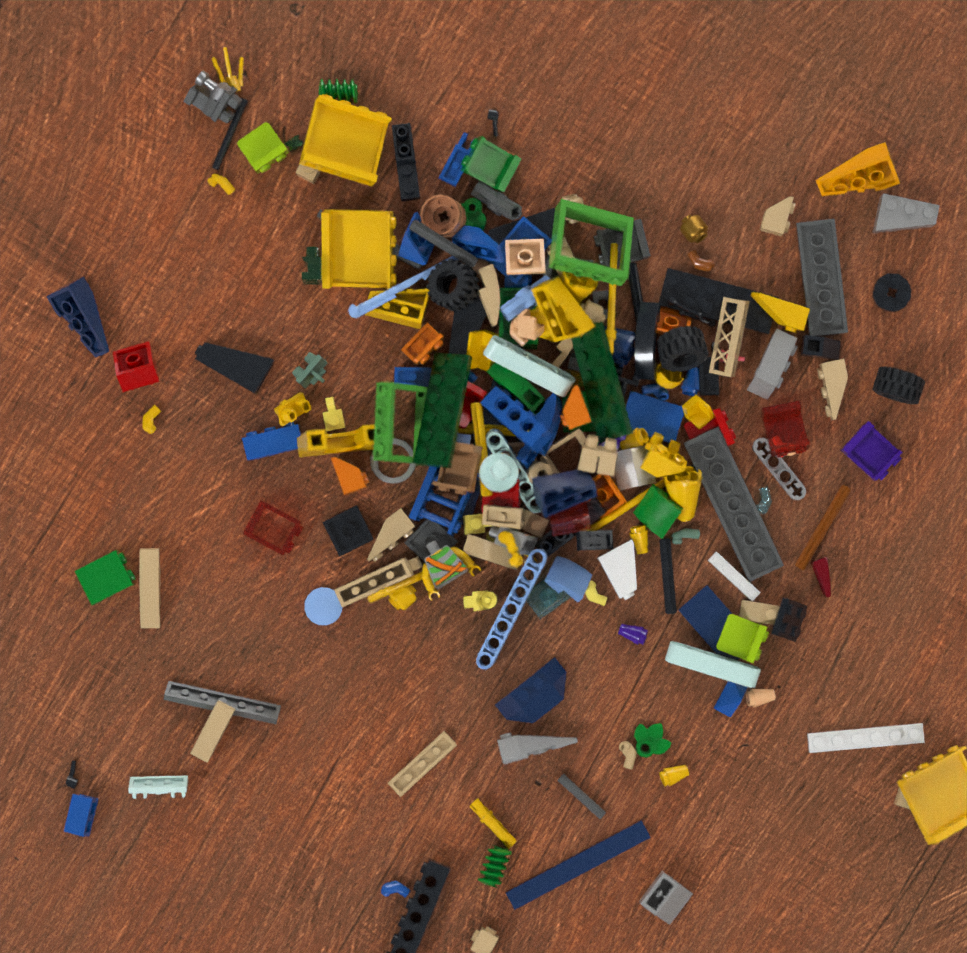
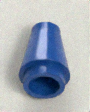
M696 367L687 371L681 386L683 394L694 396L700 391L699 368Z

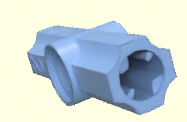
M545 275L531 286L528 285L515 294L514 298L499 307L505 319L509 322L524 309L528 308L531 310L534 308L537 302L531 289L550 278Z

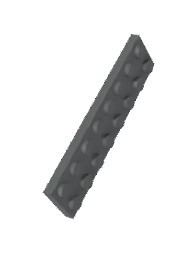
M719 427L684 442L683 444L695 470L698 472L699 469L702 472L701 482L748 581L751 582L784 566Z

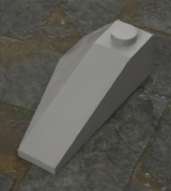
M511 732L500 735L501 739L497 740L503 764L528 758L531 754H541L548 751V749L553 750L578 742L576 737L512 735Z

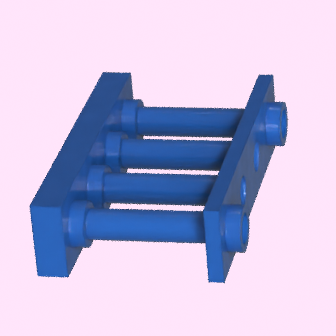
M429 467L408 518L418 522L420 519L426 518L448 527L447 534L454 536L461 528L462 523L460 520L472 492L462 495L460 503L434 493V485L432 483L438 480L440 467ZM432 500L456 510L453 520H448L427 511V508H425L427 502Z

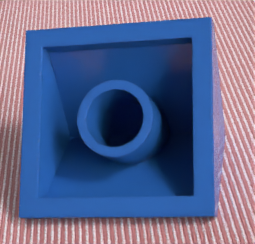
M415 212L404 234L398 256L421 265H426L435 245L409 229L413 220L421 222L419 213Z

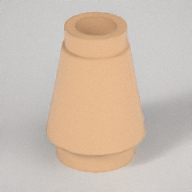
M750 689V691H746V701L749 707L753 706L755 708L775 700L774 689Z

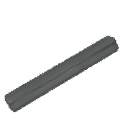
M413 220L409 227L411 231L469 267L473 268L476 265L477 257L421 222Z

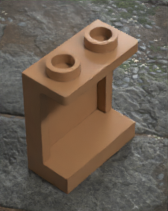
M456 442L451 468L440 467L438 480L433 481L432 485L438 486V490L447 492L452 488L455 489V493L466 495L467 492L474 493L483 447Z

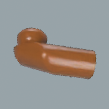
M696 249L687 254L695 269L706 272L714 268V261L712 259L700 258Z

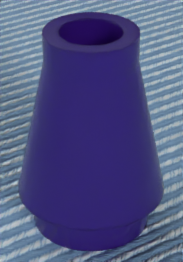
M621 624L618 635L627 638L637 645H644L648 630L644 629V627Z

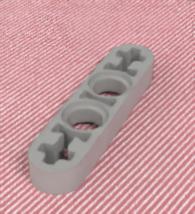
M765 438L755 440L752 445L754 453L788 496L793 500L803 499L806 495L805 486L771 443ZM757 443H765V450L769 452L771 449L773 453L767 455L764 459L762 455H765L763 450H757ZM771 456H775L779 460L776 467H771L768 464V459ZM781 472H789L791 478L788 482L781 481ZM794 479L796 483H794L793 485L796 488L802 489L800 491V497L798 495L794 496L792 494L794 492V489L791 486L789 487V489H787L786 485L791 484Z

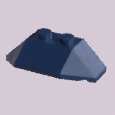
M554 657L498 701L495 706L506 720L535 723L564 699L567 672Z

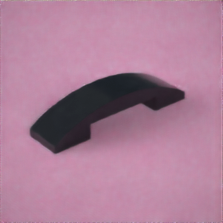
M641 302L635 336L636 379L656 380L657 361H655L657 322H660L661 303Z

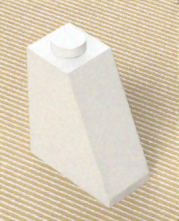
M630 540L598 557L618 597H624L625 600L634 596L633 591L637 590L634 542Z

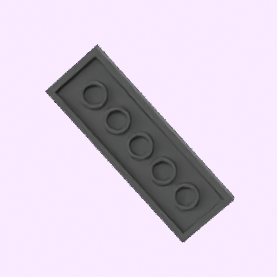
M835 219L796 223L805 306L810 308L807 318L809 335L825 336L848 333Z

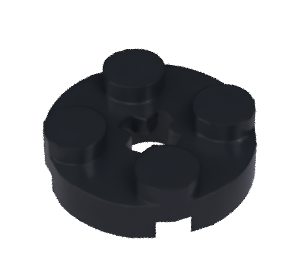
M886 274L876 281L872 291V298L878 308L889 312H897L903 309L910 301L911 287L908 281L900 274ZM888 288L896 290L897 293H895V298H893L892 296H887V293L889 292Z

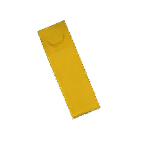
M751 293V297L779 325L784 326L786 331L796 333L797 330L804 331L810 308L762 293Z

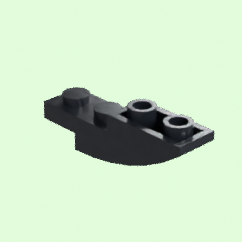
M411 123L392 125L401 202L420 200Z
M596 497L592 498L536 542L535 547L545 550L549 557L575 537L577 531L584 530L606 513V509Z

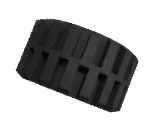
M453 259L443 260L441 265H435L436 269L431 270V277L427 279L429 281L427 289L430 290L427 293L432 297L431 300L451 311H462V308H468V304L472 305L474 297L477 298L478 296L476 292L480 289V286L477 285L480 281L476 277L478 275L476 271L468 265ZM457 277V286L453 292L449 293L450 283Z
M685 326L671 329L663 333L664 335H661L656 342L661 365L665 370H671V372H682L696 368L704 363L703 361L708 356L703 332L697 329V327Z
M883 366L878 369L872 390L876 394L888 399L914 405L919 404L925 380L913 373Z

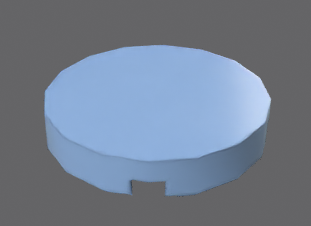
M320 587L313 590L307 596L304 610L307 617L313 623L329 625L340 617L343 607L334 590Z

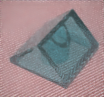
M544 579L533 587L527 602L541 620L571 598V596L564 590L558 594Z

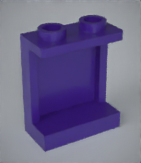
M869 421L841 449L849 459L874 481L884 479L889 473L887 469L891 465L895 466L902 459L900 457L902 451L894 447Z

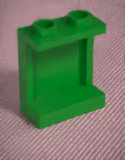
M483 136L474 138L470 145L471 151L469 155H465L461 162V171L496 191L504 192L522 158L506 152L487 141Z
M115 550L74 571L92 606L135 585V575L131 569H127L125 565L127 560L123 552L119 553L118 550Z

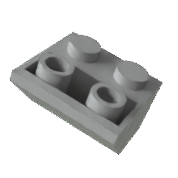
M661 871L639 902L654 915L671 924L693 893L664 871Z

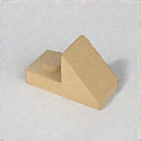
M523 509L522 521H525V525L521 529L541 538L549 520Z

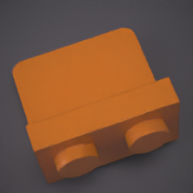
M427 322L401 351L417 366L420 363L424 365L431 358L429 354L433 350L438 351L442 347L444 336L441 333L439 334Z

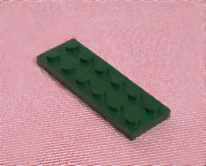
M603 321L594 323L595 326L583 335L571 338L599 443L606 442V438L616 439L633 434Z
M434 354L413 464L451 468L472 362L470 355Z

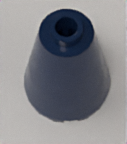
M615 328L616 340H614V354H612V358L616 365L624 368V365H628L635 352L636 332Z

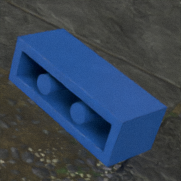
M290 422L283 426V428L269 427L264 429V433L257 434V431L246 433V437L242 438L247 460L252 461L298 449L297 438L301 436V431L298 424L295 425L294 422Z

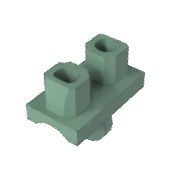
M309 352L304 359L309 364L304 370L298 366L292 372L296 377V381L305 389L310 384L315 385L318 380L322 383L325 382L322 376L326 371L323 368L328 364L319 354L315 355Z

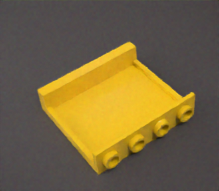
M327 94L319 95L314 102L299 164L372 187L377 181L378 175H376L388 123L392 118L383 112L375 113L369 111V108L365 106L356 107L351 105L349 101L335 100Z
M325 209L321 212L322 288L330 289L332 286L387 288L388 290L396 285L397 275L394 274V266H396L397 257L393 253V247H396L397 240L396 236H393V228H396V217H393V211Z
M955 745L950 747L945 755H936L932 758L933 761L931 763L925 762L917 766V771L906 772L902 775L903 778L897 781L928 845L939 843L967 826V760L962 752L967 749L966 746L958 747Z

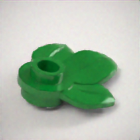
M469 198L465 203H460L466 212L467 219L465 225L477 227L483 231L486 226V216L482 212L483 206L481 201L477 198ZM471 204L475 205L474 211L470 210Z
M661 723L653 724L648 729L644 725L639 724L635 729L636 752L639 756L647 758L653 754L660 755L670 748L671 742L662 738L663 726ZM644 744L649 746L648 751L642 750Z

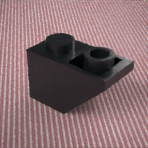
M804 335L802 337L800 356L839 360L841 341L826 337Z

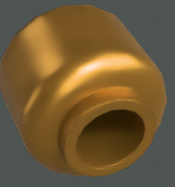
M687 215L681 221L680 231L690 243H700L708 236L709 227L699 215Z

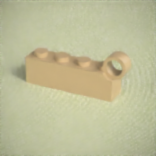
M419 557L409 561L407 558H403L334 591L341 606L345 607L413 576V571L422 568Z

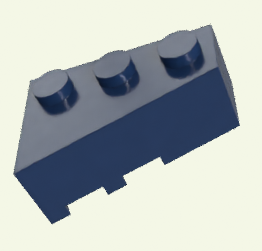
M574 470L531 478L535 502L544 518L597 497L596 484L588 471Z

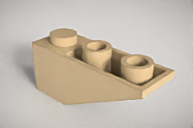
M844 359L821 363L819 365L820 368H817L819 380L822 379L824 387H821L822 396L826 398L828 405L825 406L826 416L830 417L831 421L837 417L848 379Z
M402 508L385 520L367 558L368 561L373 559L376 562L384 556L382 553L387 548L392 550L399 544L397 540L403 536L406 539L414 533L413 528L415 525Z

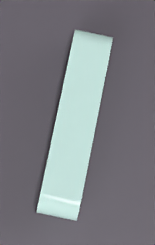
M492 336L483 352L488 359L561 397H566L575 382V378L571 374L498 336Z
M498 429L489 430L486 435L487 446L493 454L503 451L510 453V457L521 470L518 474L520 486L523 483H528L531 486L526 491L520 488V497L531 512H541L538 506L530 504L535 497L533 485L528 479L526 469L516 459L517 455L503 433ZM493 435L500 437L497 443H492L489 439Z
M670 641L665 660L669 663L750 688L756 687L761 671L759 667L675 641Z

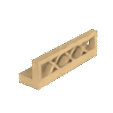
M723 297L709 373L735 377L750 301ZM728 302L737 304L736 312L731 316L726 310ZM730 320L733 330L726 335L722 329L723 324ZM726 339L729 343V350L722 353L719 343ZM720 358L726 363L725 371L715 370L716 361Z

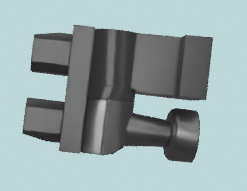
M202 70L195 80L196 84L189 89L183 102L189 106L191 104L203 111L205 115L211 117L214 122L220 119L228 124L234 117V113L227 109L228 106L236 110L243 100L235 94L237 91L235 87H230L225 82L218 84L209 79V74Z

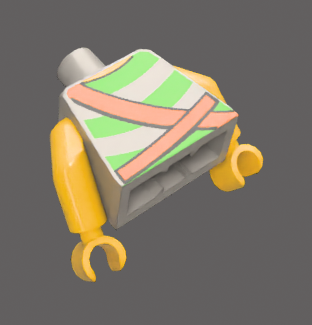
M492 526L489 531V536L495 538V544L508 549L509 554L513 555L508 560L513 567H518L522 564L523 558L520 554L528 557L534 550L538 537L514 528Z
M436 540L426 545L431 555L424 559L422 581L431 601H433L431 594L436 593L438 598H440L438 589L466 572H469L472 576H475L472 573L474 568L481 572V568L474 563L471 557L457 547L450 548L446 545L440 548Z

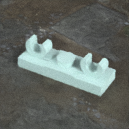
M188 775L130 777L129 794H132L133 798L136 799L137 793H143V797L146 799L147 793L157 795L171 793V797L175 798V792H181L182 798H185L188 787Z

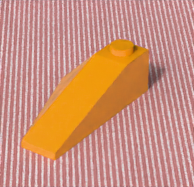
M886 142L857 154L818 178L816 183L821 195L828 196L845 194L847 191L854 190L858 192H864V189L875 188V191L884 190L900 184Z

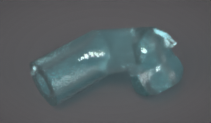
M768 486L759 489L762 500L756 507L760 514L767 513L772 504Z

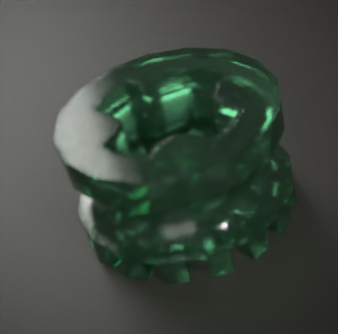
M299 135L292 137V140L289 139L285 143V146L289 147L290 152L295 151L304 144L303 141L299 140Z

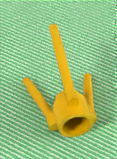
M224 47L223 51L228 77L224 79L215 57L212 58L221 83H228L230 87L237 89L236 92L241 91V86H243V57H240L237 79V76H232L228 51Z

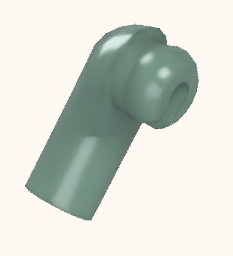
M685 528L676 531L671 536L673 537L672 543L682 544V538L699 539L700 530Z

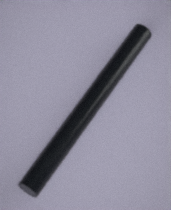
M241 98L243 101L236 109L212 165V168L219 171L248 103V100Z

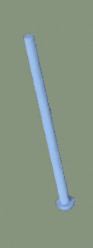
M453 256L445 259L446 261H448V259L460 261ZM435 265L357 306L351 304L348 309L349 315L353 318H359L395 299V294L414 285L420 279L424 278L426 280L431 276L430 272L432 269H436Z

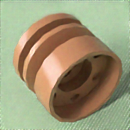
M441 194L426 200L420 213L421 223L445 238L453 237L465 225L467 219L465 209L459 202ZM443 215H447L449 219L444 220L442 217Z

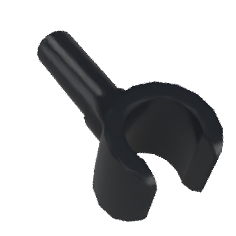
M490 109L487 119L493 120V137H497L499 113L496 110Z
M72 760L70 773L66 779V785L73 789L76 788L79 780L73 777L77 762Z

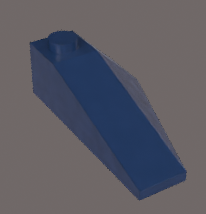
M84 277L46 296L55 313L59 317L63 316L69 323L68 327L70 330H75L81 336L80 341L95 358L109 352L94 294Z

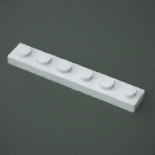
M923 723L807 733L809 753L925 743Z

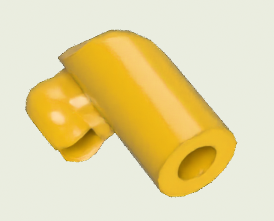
M212 174V177L208 178V183L212 187L219 184L228 195L235 191V188L228 179L221 175Z

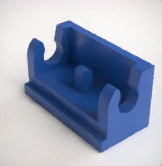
M73 794L63 832L82 837L90 836L99 798L83 794Z

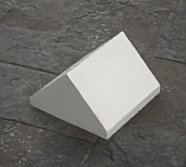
M645 446L617 452L615 476L619 491L656 483L654 475L641 469L642 461L649 451L644 448Z

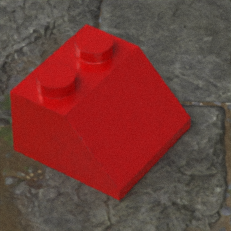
M149 341L113 351L116 377L122 392L160 382Z

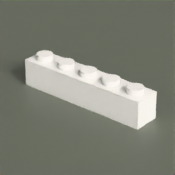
M715 552L708 559L720 573L751 601L761 593L718 552Z

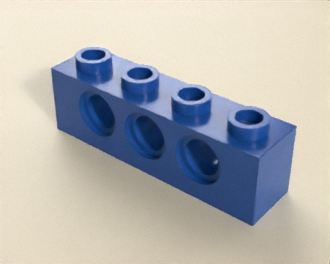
M495 386L480 403L486 411L537 454L553 438L548 432L550 428L543 421L537 422V417L530 410L528 412L523 410V404L517 399L513 401L511 399L512 395L507 390L503 389L501 391Z

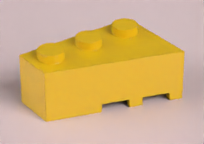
M559 277L545 280L531 289L554 342L583 335L595 326Z
M427 288L402 290L395 294V299L365 315L421 329L430 297L427 292L430 290ZM370 291L368 300L384 291Z

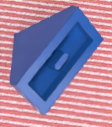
M728 681L714 709L731 718L741 703L747 687Z

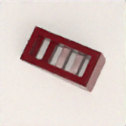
M823 557L811 562L823 596L829 598L831 597L829 565L827 557Z

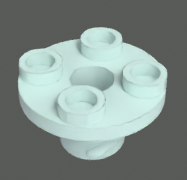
M491 454L482 462L479 477L484 486L489 490L504 492L516 483L518 467L516 462L506 454Z

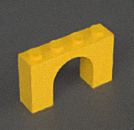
M365 425L354 431L336 434H326L325 430L306 431L297 438L299 457L374 450L375 425Z

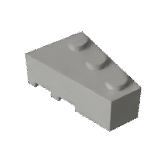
M883 193L879 199L872 234L933 227L937 221L940 205Z
M779 329L775 330L762 356L759 367L754 373L755 376L747 388L748 391L768 400L774 389H779L784 379L781 377L782 372L788 370L791 363L788 359L790 356H794L798 347L795 345L796 337Z

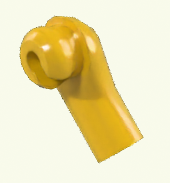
M156 405L143 416L142 428L148 434L156 431V427L153 425L154 418L161 412Z

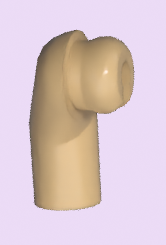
M621 742L619 749L626 757L623 767L633 769L637 752L630 742Z

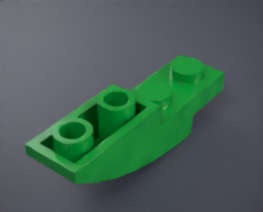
M494 362L487 370L488 374L512 395L511 398H515V400L517 399L522 403L527 412L530 410L534 415L539 413L545 403V398L521 375Z

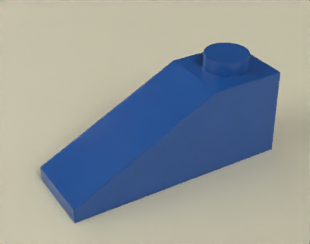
M464 225L452 237L454 244L477 258L500 263L504 261L499 245L480 228Z

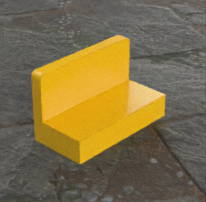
M478 330L469 333L466 355L472 357L470 369L479 368L487 371L494 361L488 359L483 352L492 336L499 337V334L488 330Z

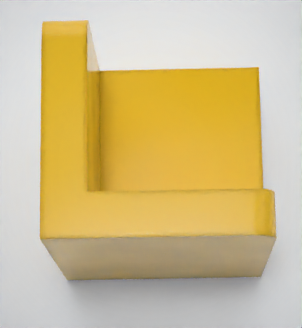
M696 394L682 405L684 416L699 429L714 418L711 407Z

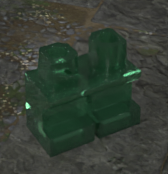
M306 247V257H302L308 267V272H302V281L304 285H322V257H319L318 247Z

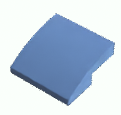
M556 556L545 582L558 594L564 590L575 601L579 602L583 599L592 574L575 562Z

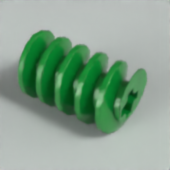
M320 79L319 95L327 94L335 100L337 98L338 101L345 98L349 102L353 98L354 103L357 104L358 83L355 85L354 80L351 79L350 83L347 84L346 79H343L342 84H340L338 79H336L335 83L332 84L331 80L328 79L327 83L324 84L323 79Z
M493 845L494 848L487 849L491 856H485L489 863L482 864L486 870L480 871L484 878H478L477 880L488 886L498 888L496 885L502 884L498 877H504L505 875L500 870H506L507 866L503 863L509 862L505 855H511L512 852L503 847Z

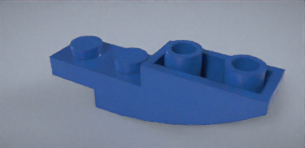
M552 393L546 399L540 412L535 415L537 422L543 421L550 428L548 432L553 438L537 454L525 444L519 450L516 457L520 464L527 469L538 454L543 456L547 454L557 434L561 420L560 415L562 414V401L555 393Z

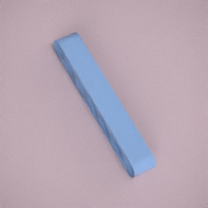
M539 548L529 554L476 658V663L481 669H488L493 666L547 562L548 555L545 550ZM536 552L541 553L543 556L541 563L534 561L533 556ZM528 569L534 572L532 580H528L525 577V571ZM517 587L525 589L524 597L516 594ZM509 604L516 606L517 611L515 614L508 612L507 607ZM500 621H505L508 624L506 631H502L499 628ZM491 638L498 639V648L490 645ZM482 655H488L490 657L491 661L489 665H485L482 663Z

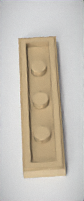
M443 731L395 775L388 784L401 797L454 749L457 744Z

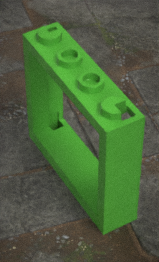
M561 199L555 208L549 268L557 269L560 272H569L575 276L592 278L594 281H603L611 285L622 286L629 273L634 218ZM565 217L623 232L619 270L561 255Z
M377 382L373 460L413 464L428 387L393 382ZM395 390L416 392L413 457L392 455Z

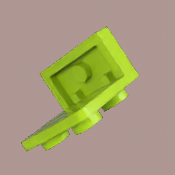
M267 122L237 142V145L257 174L266 172L271 168L270 165L276 161L284 160L287 157L286 154L289 153Z
M729 614L716 648L754 663V660L758 661L762 650L759 647L761 642L765 643L769 632L766 631V626L734 614Z

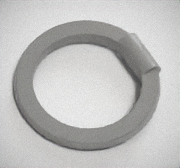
M393 438V444L402 446L409 456L413 457V449L408 443ZM373 452L370 456L371 471L380 480L390 484H397L407 480L414 472L416 466L415 464H410L404 475L390 478L380 472L378 461L373 460Z

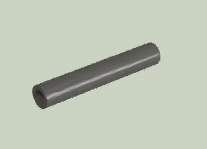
M564 773L559 777L557 781L596 817L601 819L606 814L597 803Z

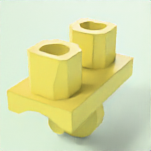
M488 590L472 592V596L463 597L464 608L473 607L474 611L489 610L495 607L498 601L496 594L488 592Z

